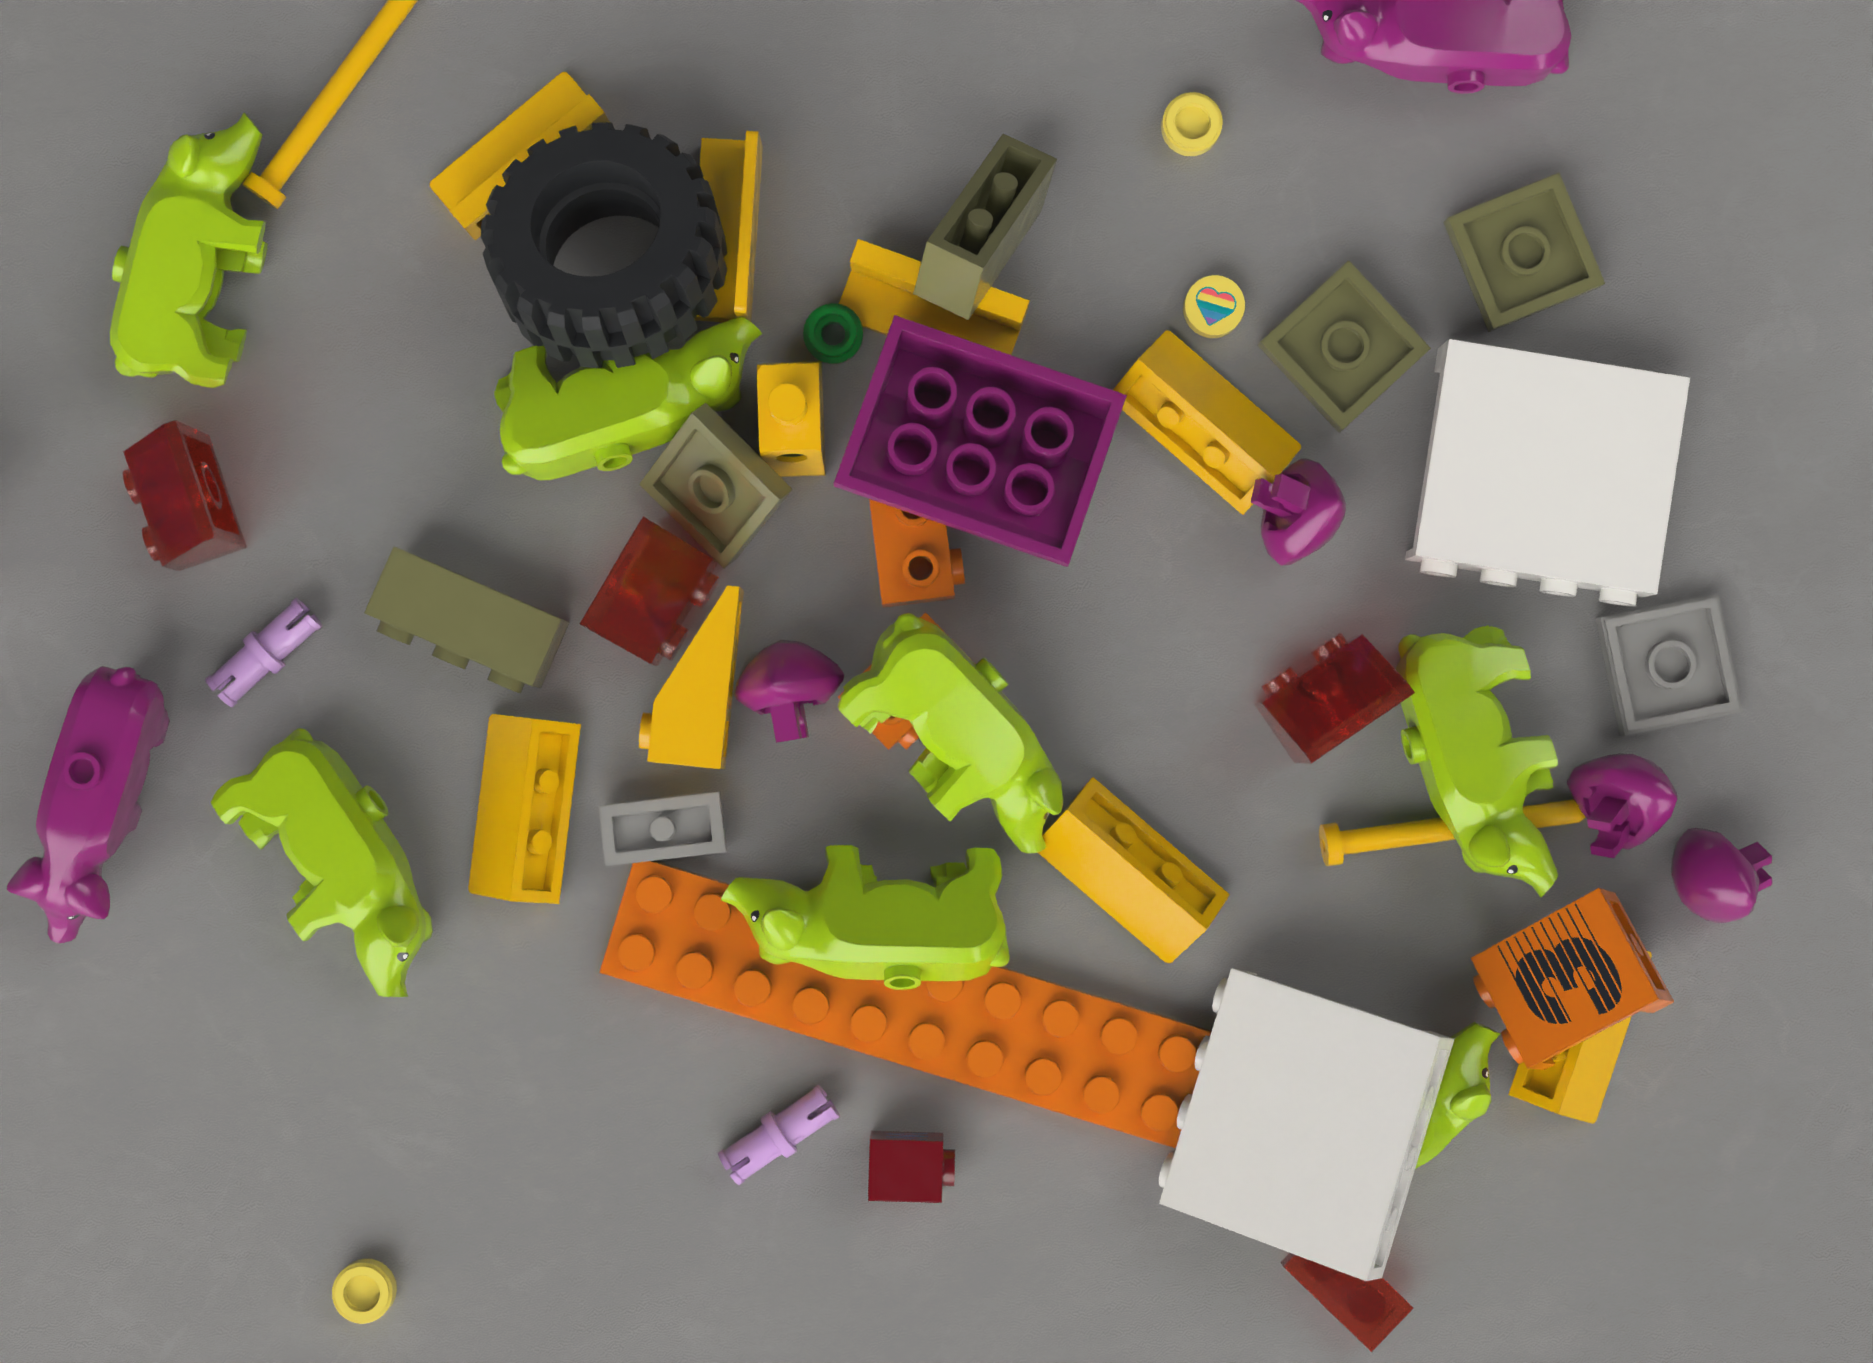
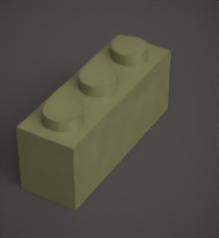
M1002 134L927 240L913 294L969 320L1041 213L1057 158L1006 134Z
M395 546L392 548L364 614L380 620L377 632L407 645L411 644L414 635L436 644L432 656L462 669H466L469 660L475 661L491 668L487 680L520 694L525 684L537 688L542 687L570 623Z

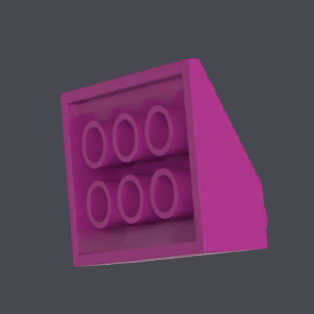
M894 315L833 486L1068 567L1127 395Z

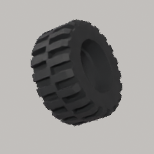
M612 122L592 123V130L578 132L576 126L560 130V138L546 144L544 139H541L527 149L529 157L522 163L515 159L502 174L505 186L496 185L492 189L486 203L490 215H486L481 224V239L485 246L482 254L487 270L512 322L517 323L521 334L534 346L544 345L549 356L563 362H568L575 355L581 367L602 368L603 360H614L617 368L635 365L634 357L649 352L652 359L669 351L668 342L676 337L681 342L685 341L698 329L695 318L697 315L703 318L709 316L718 301L714 289L719 290L724 285L727 272L724 260L727 254L726 239L709 182L704 180L701 167L690 154L680 153L678 144L664 135L657 134L652 140L647 128L626 124L624 130H615ZM610 216H631L648 221L659 228L648 250L634 263L617 272L602 276H579L564 272L554 266L556 256L565 241L575 231L592 221Z

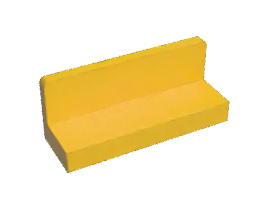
M561 72L430 181V188L476 241L481 236L482 220L486 215H490L486 203L491 191L496 185L505 186L502 174L515 159L522 163L529 157L527 151L529 147L541 139H544L546 144L560 138V130L576 126L578 132L592 130V123L610 121L590 94L586 95L567 72Z
M746 130L745 140L701 138L700 167L704 180L709 182L724 231L727 254L724 260L727 272L724 285L719 290L714 289L718 301L711 313L705 318L697 315L695 321L726 322L740 316L751 322L763 152L759 131Z
M857 239L849 261L851 272L839 304L853 310L859 317L862 327L887 336L894 315L1012 355L1028 311L1030 300L990 287L970 319L967 320L913 294L921 261Z
M1166 330L1137 359L1113 389L1116 392L1127 395L1122 410L1242 515L1253 505L1250 501L1255 480L1262 478L1273 483L1275 475L1281 474L1301 449V444L1169 330Z
M499 714L490 715L468 890L471 894L513 902L560 903L581 724Z
M1094 777L1080 789L1063 813L1042 834L1047 847L1037 853L1165 963H1172L1208 929L1230 896L1227 891Z
M1647 951L1650 958H1652L1651 952ZM1632 1016L1552 1057L1555 1065L1546 1070L1528 1069L1524 1062L1518 1064L1508 1095L1556 1114L1594 1124L1598 1118Z

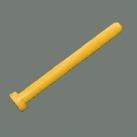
M418 0L386 1L261 175L258 176L250 172L242 183L243 186L273 208L279 209L287 198L280 190Z
M1574 799L1523 806L1525 817L1536 828L1574 824L1586 818ZM1441 817L1340 831L1336 822L1321 824L1319 827L1321 854L1326 866L1343 864L1344 855L1456 840Z

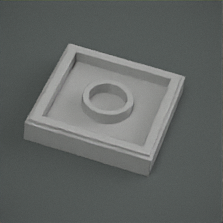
M1719 594L1595 618L1620 736L1743 712Z

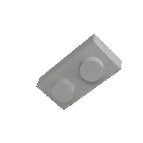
M721 792L598 806L605 866L728 851Z

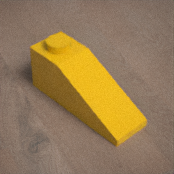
M727 585L654 699L652 713L643 712L639 731V748L648 749L647 762L725 769L744 590L741 587Z

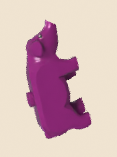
M1295 0L1302 3L1311 12L1324 40L1321 47V55L1339 64L1357 61L1403 80L1447 83L1448 90L1454 93L1467 94L1478 92L1485 85L1527 86L1543 81L1550 73L1562 74L1569 68L1568 48L1571 41V31L1564 12L1563 0Z
M101 666L87 674L78 685L69 705L53 753L37 812L36 832L44 849L43 857L28 859L7 884V891L37 902L47 916V934L55 943H65L75 939L86 916L95 919H105L108 917L110 893L107 883L102 878L103 863L115 854L126 835L137 827L142 813L137 800L149 768L150 750L164 743L170 720L167 710L164 708V699L157 683L141 678V675L136 674L134 668L123 667L116 670Z

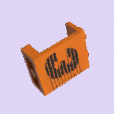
M1602 888L1595 889L1471 957L1478 972L1473 977V981L1480 997L1489 1008L1493 1009L1496 1007L1506 1026V1029L1501 1031V1035L1507 1050L1517 1063L1521 1064L1524 1062L1528 1069L1546 1070L1555 1065L1552 1057L1640 1011L1655 1013L1674 1003L1671 994L1616 893Z

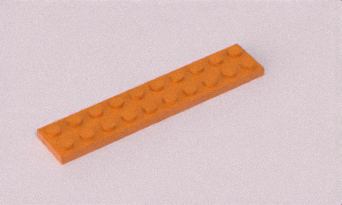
M657 861L632 864L599 973L1176 1148L1181 1129L1177 1127L1178 1112L1184 1098L1188 1094H1193L1199 1071L1195 1069L1196 1053L1203 1038L1210 1036L1212 1030L1005 967H992L986 975L971 980L921 981V985L916 988L895 990L886 987L884 980L834 977L795 962L772 964L760 957L759 944L754 938L743 914L735 906L721 901L725 890L730 885L729 883Z

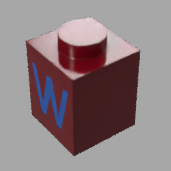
M871 1131L868 1201L942 1203V1186H954L955 1149H943V1133Z

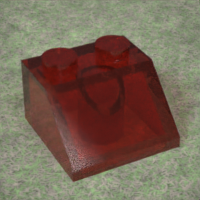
M173 420L161 425L123 451L129 469L123 470V481L131 500L136 505L141 503L148 526L142 528V537L149 555L155 562L160 560L162 567L181 571L247 548L208 434Z
M643 516L581 620L580 625L654 666H658L662 657L672 661L689 633V629L682 626V623L692 606L696 605L702 609L719 582L720 577L713 574L718 563L713 558Z
M1341 632L1336 634L1311 652L1317 662L1299 674H1296L1290 666L1261 686L1267 696L1254 705L1295 764H1312L1415 693L1408 682L1363 634L1354 636L1349 640H1346Z

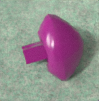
M1301 458L1282 471L1281 474L1275 475L1273 483L1262 478L1255 480L1250 503L1264 509L1261 521V536L1267 553L1281 566L1292 565L1322 548L1333 538L1344 520L1346 512V502L1335 479L1319 462L1307 458Z
M779 640L763 648L746 666L736 682L733 695L737 701L760 715L771 713L776 743L807 738L809 733L804 704H825L843 682L844 673L837 663L822 652L800 641Z
M1618 753L1584 762L1573 769L1567 780V785L1573 799L1587 818L1588 828L1598 830L1596 840L1590 845L1591 854L1613 859L1622 848L1630 850L1643 844L1658 832L1672 816L1678 799L1675 788L1663 770L1652 761L1634 754Z
M1690 828L1676 842L1672 855L1671 876L1679 898L1691 912L1714 923L1737 921L1753 911L1758 892L1772 885V877L1762 868L1772 863V855L1758 842L1738 850L1727 838L1717 831Z

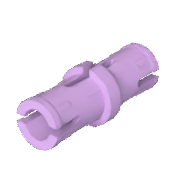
M298 598L293 599L291 604L258 634L251 631L243 639L245 646L215 673L210 674L205 679L206 683L212 691H215L217 688L222 690L235 678L227 688L217 695L225 704L234 707L237 701L270 671L277 674L285 666L283 659L312 633L319 630L323 626L315 614L312 616L308 614L293 627L300 618L310 611Z
M819 1084L777 1115L772 1111L761 1118V1126L727 1149H722L718 1152L719 1159L726 1171L731 1168L732 1173L730 1177L736 1184H742L745 1182V1179L780 1155L788 1158L797 1152L796 1144L830 1121L840 1117L831 1099L827 1101V1093Z

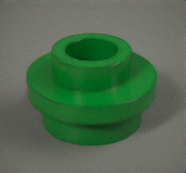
M829 303L816 308L808 316L803 328V338L808 351L814 358L827 364H841L853 358L859 351L863 342V327L859 317L853 310L842 304ZM838 324L844 328L845 337L841 343L829 345L823 341L822 334L828 325Z

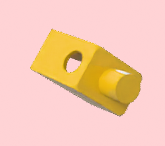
M822 361L758 364L757 396L760 457L780 477L825 476ZM784 454H801V456H795V457H787V456H781V455H784Z

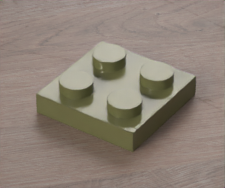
M1560 173L1452 215L1443 222L1488 332L1596 290L1605 284Z
M1349 260L1258 344V347L1339 433L1431 349Z
M706 403L690 414L639 484L723 568H726L739 557L793 490Z

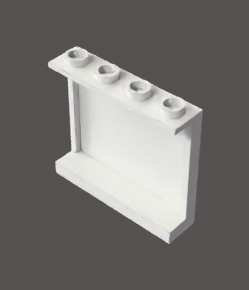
M1452 339L1447 340L1437 350L1434 372L1440 373L1414 544L1412 549L1406 551L1405 560L1420 562L1421 573L1440 577L1455 578L1457 576V569L1481 572V583L1496 586L1516 587L1517 578L1539 581L1540 592L1558 596L1575 597L1577 588L1600 591V602L1621 606H1636L1637 597L1643 598L1656 595L1659 586L1690 378Z
M1231 968L1228 978H1223L1215 991L1212 1008L1213 1012L1217 1013L1211 1035L1203 1038L1196 1053L1195 1069L1199 1071L1193 1094H1188L1184 1098L1178 1112L1177 1127L1181 1129L1175 1153L1170 1152L1160 1171L1159 1186L1164 1189L1159 1204L1361 1280L1371 1281L1380 1279L1386 1267L1454 1039L1257 976L1256 973Z

